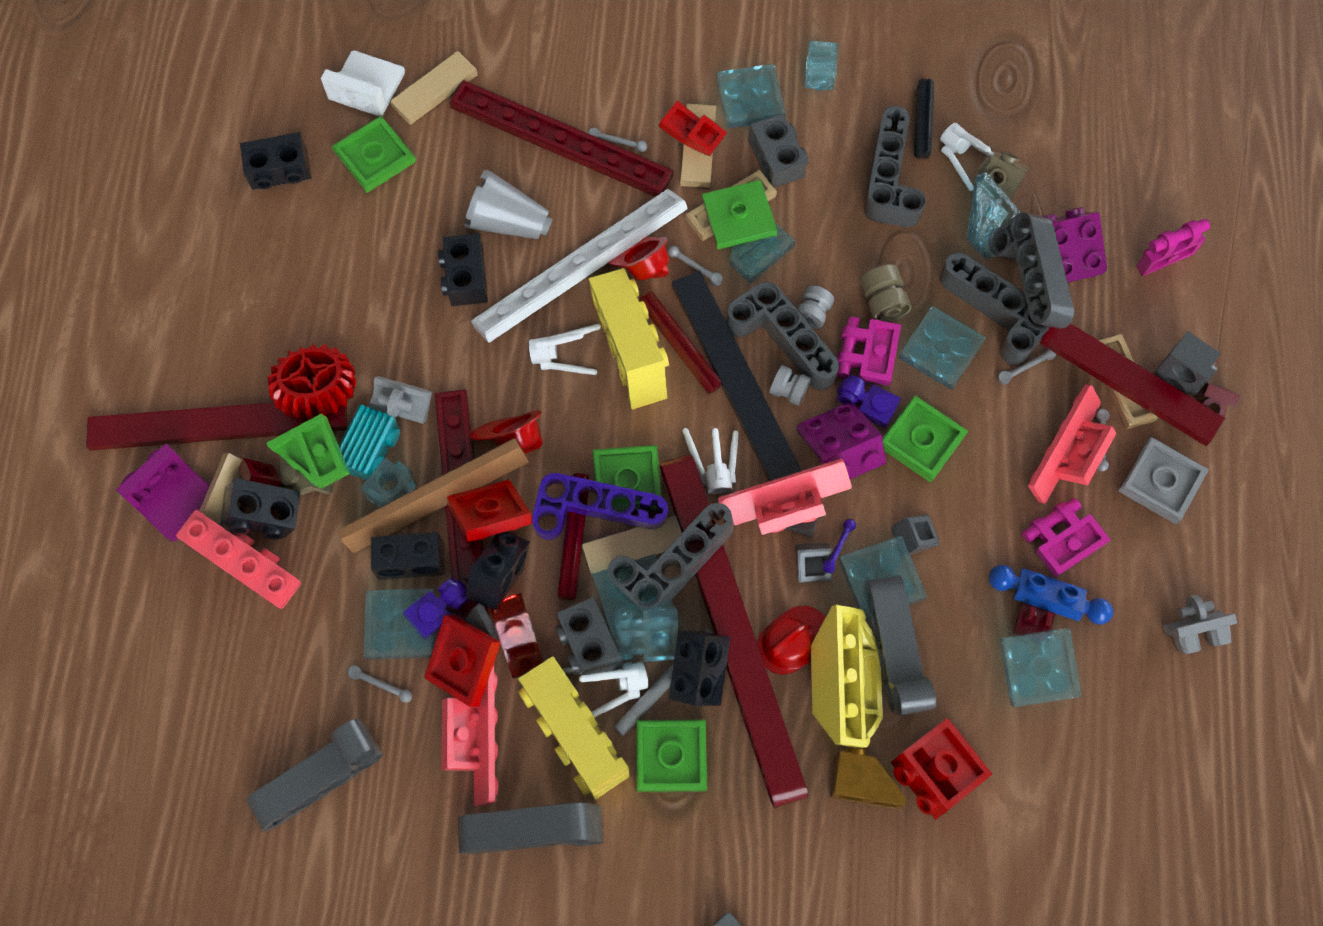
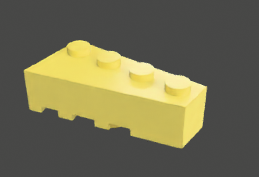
M625 268L589 278L592 301L602 329L606 333L612 357L616 358L622 385H627L628 401L631 410L667 399L665 367L669 366L668 357L663 347L658 348L657 342H659L658 334L654 324L649 325L647 322L649 315L645 302H639L637 299L639 291L635 279L629 280Z
M554 656L518 678L522 689L517 691L528 709L533 705L537 709L541 717L536 719V722L546 737L551 734L555 737L559 746L554 750L565 767L571 763L578 773L573 779L584 796L590 793L594 800H596L630 777L627 764L622 757L618 759L612 742L605 732L599 730L597 727L598 723L587 705L580 701L578 692Z

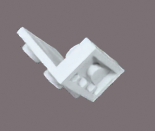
M353 50L340 72L336 73L326 69L321 77V81L329 100L377 116H383L405 74V69L403 66Z

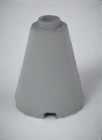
M485 169L480 177L483 178L481 187L476 186L466 214V219L468 220L464 223V226L473 230L531 239H539L541 234L547 236L553 220L547 217L549 210L492 171Z

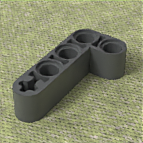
M899 106L888 107L882 115L864 212L870 220L912 227L921 218L926 204V197L924 193L916 188L898 185L909 124L908 112ZM891 127H895V132L890 131ZM876 200L882 201L884 204L877 203ZM905 206H910L914 209H908Z
M1021 212L992 233L989 240V250L993 255L1017 261L1031 320L1036 324L1060 329L1066 328L1073 320L1074 307L1054 226L1048 218Z
M954 253L947 258L940 275L942 286L1009 330L1010 332L1000 349L1001 357L1006 363L1011 365L1024 363L1050 326L1039 324V327L1030 323L1032 320L1025 293L964 253ZM977 287H983L988 292H983L979 290ZM1003 303L1011 305L1014 309L1006 308ZM1012 343L1020 344L1023 349L1014 347Z
M762 282L729 304L726 323L732 335L744 337L763 326L800 374L811 377L809 384L816 390L831 388L839 369L837 358L778 286L771 282ZM769 299L773 303L763 304L759 300ZM744 315L748 319L740 321L734 318V316ZM785 321L791 324V326L782 327L778 323ZM806 345L811 350L802 351L797 346Z
M713 503L707 506L647 571L628 556L614 558L608 565L607 573L615 588L640 611L648 615L658 614L731 536L734 531V522L730 509L722 503ZM714 518L716 520H721L723 518L725 524L722 526L720 524H715L713 526L712 520ZM709 532L711 534L712 539H709V537L707 536ZM698 540L704 543L703 549L698 553L687 551V546L692 541ZM670 565L681 567V572L675 578L664 576V571ZM631 568L633 570L630 579L626 581L617 580V574L621 569ZM651 589L658 592L654 602L649 604L641 602V597L645 591Z
M901 575L866 581V596L886 696L892 713L902 716L935 709L936 696L931 680L923 676L908 597Z
M353 719L341 725L331 734L333 742L256 790L246 799L263 832L281 825L382 758L383 753L367 726L360 719Z
M565 803L462 815L458 817L459 854H479L564 844L573 846L604 843L602 807L590 803Z

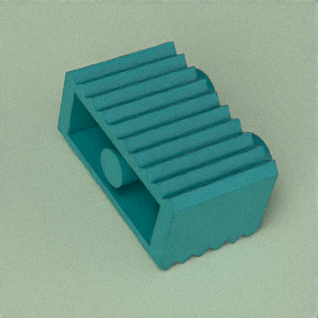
M359 404L339 444L350 475L372 483L375 476H380L383 473L387 463L385 455L390 447H394L400 437V429L395 417Z

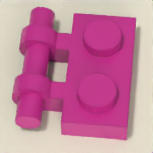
M1206 218L1199 221L1191 220L1184 223L1182 228L1173 232L1170 230L1159 234L1157 239L1150 241L1149 247L1143 252L1144 256L1136 266L1142 277L1194 255L1206 240L1202 233L1210 229L1209 221Z
M848 317L846 327H843L841 339L843 340L842 349L837 354L839 362L837 376L848 378L850 369L855 367L860 368L859 378L863 381L889 386L892 379L901 325L870 319L867 330L859 328V318ZM855 343H865L863 355L854 353Z
M1076 498L1066 503L1060 502L1053 507V512L1044 518H1036L1030 522V527L1021 532L1023 539L1028 543L1037 537L1044 542L1035 552L1055 578L1111 540L1091 514L1079 520L1075 512L1082 507ZM1060 522L1064 523L1067 529L1056 536L1051 528Z

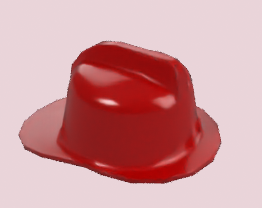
M645 237L611 260L609 264L616 267H625L637 280L666 277L669 273L667 265L670 261L665 247L668 240L666 237Z
M539 409L533 410L520 416L486 423L470 433V438L477 441L492 439L497 446L516 439L523 452L527 454L539 449L543 445L541 431L537 422V418L541 415L542 411Z
M795 606L770 623L759 635L757 641L765 668L770 672L785 675L798 671L810 662L811 644L826 618L825 615L813 607Z

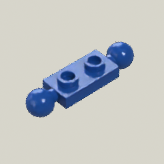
M997 565L989 572L988 580L995 590L1007 591L1011 588L1015 589L1014 599L1076 621H1080L1085 613L1089 621L1097 625L1108 623L1113 616V607L1109 601L1103 598H1095L1091 601L1086 600L1087 590L1073 584H1068L1024 568L1016 576L1012 568L1007 565Z

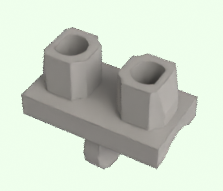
M377 376L374 378V390L369 408L387 413L388 416H398L423 424L427 420L432 391Z
M1197 594L1187 596L1186 607L1179 608L1178 614L1180 618H1190L1164 624L1165 635L1173 636L1178 652L1184 654L1201 650L1198 634L1206 632L1208 645L1221 646L1231 643L1230 625L1237 624L1235 613L1225 615L1220 610L1207 613L1215 608L1212 601L1203 602Z

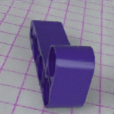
M551 473L546 475L540 483L532 516V524L536 534L545 540L555 539L562 533L567 511L646 529H657L667 519L668 505L661 496L565 474ZM553 484H560L565 488V491L560 497L552 498L547 495L548 487ZM585 491H592L597 495V500L591 505H584L579 501V496ZM617 498H624L629 502L630 506L624 512H617L611 507L612 502ZM635 501L640 502L638 516H633L635 512ZM651 505L657 506V512L661 513L656 514L654 519L648 518V512L644 511L650 510ZM551 515L557 519V524L553 529L543 530L539 527V522L544 516Z

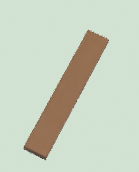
M512 439L340 528L337 533L340 540L354 554L371 545V537L388 536L448 505L447 496L482 487L529 463L517 440Z

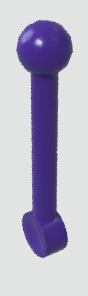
M847 519L844 521V530L830 559L825 560L823 564L825 573L834 572L835 561L850 531L856 528L854 520Z

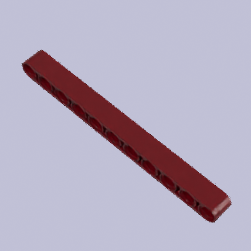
M691 453L659 463L662 478L682 533L709 506ZM715 519L712 520L713 526L716 524ZM709 532L707 536L709 537V539H712L711 534ZM698 540L692 541L687 546V551L698 553L703 549L704 543ZM722 545L695 574L714 634L731 637L726 670L773 808H777L808 798L807 788L725 548Z

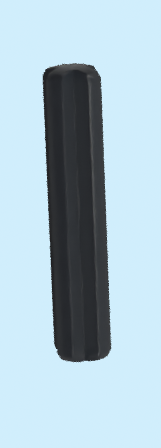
M922 78L918 81L914 147L916 158L927 159L932 152L934 82L932 79Z

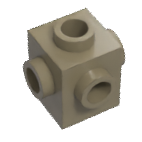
M1003 151L1000 154L996 152L991 159L986 157L978 171V174L982 175L978 184L984 186L983 191L993 197L999 198L1002 195L1011 200L1018 191L1029 167L1019 163V158L1012 153ZM998 172L1003 173L1004 177H1001Z

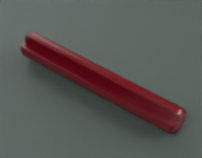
M647 292L641 296L639 300L640 302H645L650 319L705 391L711 394L721 387L720 378L653 292Z
M573 474L574 477L590 480L587 474ZM585 491L579 496V501L584 505H587L589 491ZM569 511L567 513L557 592L558 597L563 600H574L576 598L586 515Z

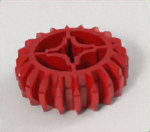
M312 343L309 348L304 349L300 345L298 351L292 352L288 350L286 358L278 357L277 365L271 366V375L267 377L268 392L279 412L283 411L287 418L294 416L298 422L305 417L310 420L320 414L326 416L330 412L337 415L338 407H347V399L354 398L353 393L357 383L356 373L349 358L345 353L341 354L337 347L330 349L325 343L320 348H317Z

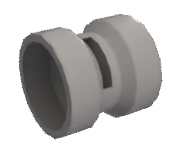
M810 285L806 288L802 296L803 303L798 305L797 310L812 329L822 328L826 320L825 312L830 310L833 305L834 296L822 287Z
M781 365L769 393L776 397L784 396L788 398L790 403L799 406L809 387L811 377L804 374H794L791 368Z

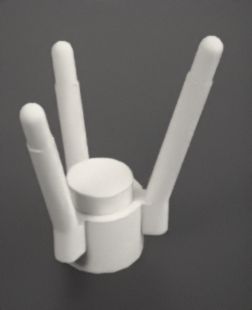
M953 123L944 131L940 138V141L945 145L941 152L949 158L968 190L973 191L974 186L954 153L963 154L970 146H973L990 159L995 153L991 151L989 146L969 134L958 123Z
M595 324L550 337L530 339L529 351L532 364L540 363L541 370L554 369L596 375V369L552 362V359L557 358L556 345L582 339L584 334L600 330L601 325Z
M683 428L682 432L693 456L703 487H706L707 493L723 494L732 491V485L736 484L735 467L739 432L734 430L732 433L727 469V465L722 463L718 429H712L714 464L708 465V471L705 472L688 428Z
M629 662L623 664L620 669L615 671L593 673L579 677L580 682L616 679L619 690H626L627 692L593 710L591 713L594 717L628 700L640 698L639 690L648 688V678L643 662ZM565 667L563 669L565 674H575L572 667Z

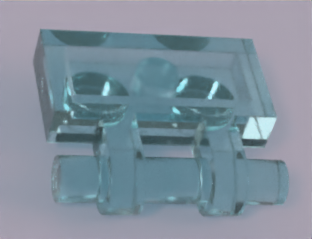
M677 608L642 611V619H634L632 612L628 609H623L618 613V618L615 621V630L618 634L616 648L622 659L629 660L633 655L644 654V662L674 660L678 637Z

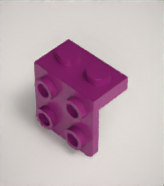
M1077 207L1065 210V216L1056 217V214L1040 216L1052 221L1067 283L1101 275L1106 272L1107 263L1099 212H1084V207Z
M850 403L839 405L832 410L797 425L798 434L818 457L819 464L822 465L843 459L849 479H853L886 464L881 433L855 405H850Z
M165 444L160 449L154 450L139 469L129 473L122 480L121 485L116 491L169 541L174 542L178 540L177 533L195 510H200L210 486L171 447Z

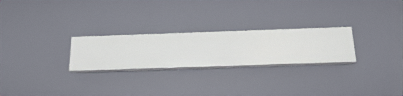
M665 190L472 319L473 327L490 343L687 210L685 200L671 190Z

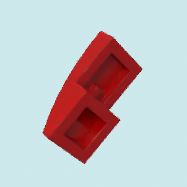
M678 100L658 125V127L676 140L707 156L713 153L727 134L724 129L705 114L700 119Z

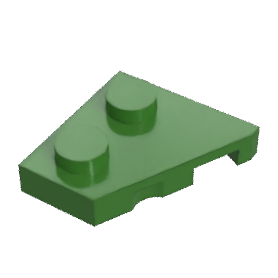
M322 414L267 442V446L272 451L279 454L290 466L301 472L306 479L321 489L350 474L329 421Z

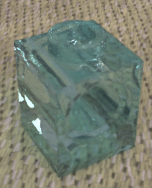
M809 41L804 88H812L819 91L834 89L837 74L838 43Z
M384 458L360 489L367 500L381 508L412 492L416 485L411 477L412 471L399 461L393 464ZM390 480L398 481L393 489H383L386 482Z

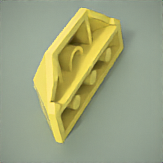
M833 605L811 644L812 714L836 745L865 748L868 747L870 738L876 732L883 718L881 666L875 637L865 621L864 611L842 605Z

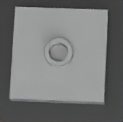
M1150 437L1118 491L1177 525L1182 520L1209 469Z

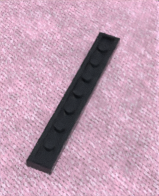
M697 271L672 281V288L714 372L720 378L721 386L768 480L772 481L802 471L701 272Z

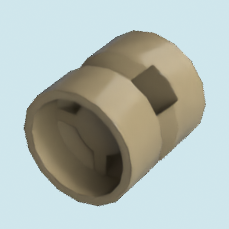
M879 266L861 277L860 283L865 297L869 299L868 306L873 319L890 322L905 316L911 311L912 304L907 291H902L904 282L897 266Z

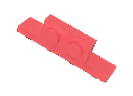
M1085 384L1080 394L1076 396L1070 412L1060 424L1057 435L1046 449L1044 458L1030 478L1028 487L1038 503L1046 504L1059 479L1088 485L1116 435L1113 426L1091 422L1101 405V401L1092 385Z
M838 459L719 497L717 501L730 509L734 526L757 519L760 531L764 535L770 532H780L786 527L802 522L809 523L818 517L826 515L821 498L849 490L852 486L844 460Z
M198 510L192 513L176 535L178 539L279 609H283L301 585L299 579L277 565L280 560L278 556L266 548L258 552L251 547L255 542L244 533L232 534Z
M494 664L479 707H469L456 698L442 700L441 770L474 771V806H485L494 803L498 793V780L495 777V761L498 756V745L495 742V725L498 720V712L496 707H494V692L496 691L498 680L496 673H494Z

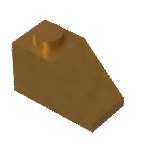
M846 747V752L840 751L837 754L831 798L898 810L906 806V797L876 757L867 756L866 750L855 747Z

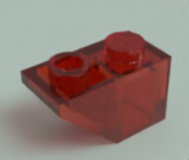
M518 593L504 598L497 610L490 608L512 678L522 676L543 663L522 594Z

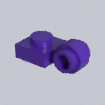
M849 375L848 378L843 379L837 389L838 401L842 404L850 403L853 406L857 403L860 404L859 410L869 421L886 429L901 398L874 384L867 393L864 388L865 382L854 375Z
M452 577L439 587L438 591L441 593L439 599L429 591L407 608L403 615L419 635L426 640L441 627L444 615H451L446 608L452 607L456 611L470 600L465 598L467 587L461 580L456 581Z

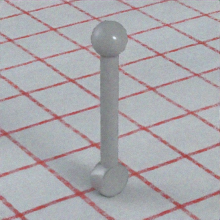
M591 128L588 131V134L597 138L634 147L639 152H644L647 149V143L643 140L635 142L600 133L598 128Z
M675 245L668 248L667 252L670 257H677L695 270L700 271L710 279V283L713 286H719L722 283V275L720 273H711L679 252V248Z
M1046 349L1044 354L1010 372L1002 371L998 376V382L1006 385L1012 377L1046 359H1054L1056 353Z
M1100 409L1095 414V418L1099 424L1106 425L1110 414L1106 409ZM1106 453L1097 468L1101 472L1106 471L1109 467Z
M356 665L348 669V676L352 680L362 679L399 696L402 702H409L413 697L409 689L400 690L363 673L361 668Z

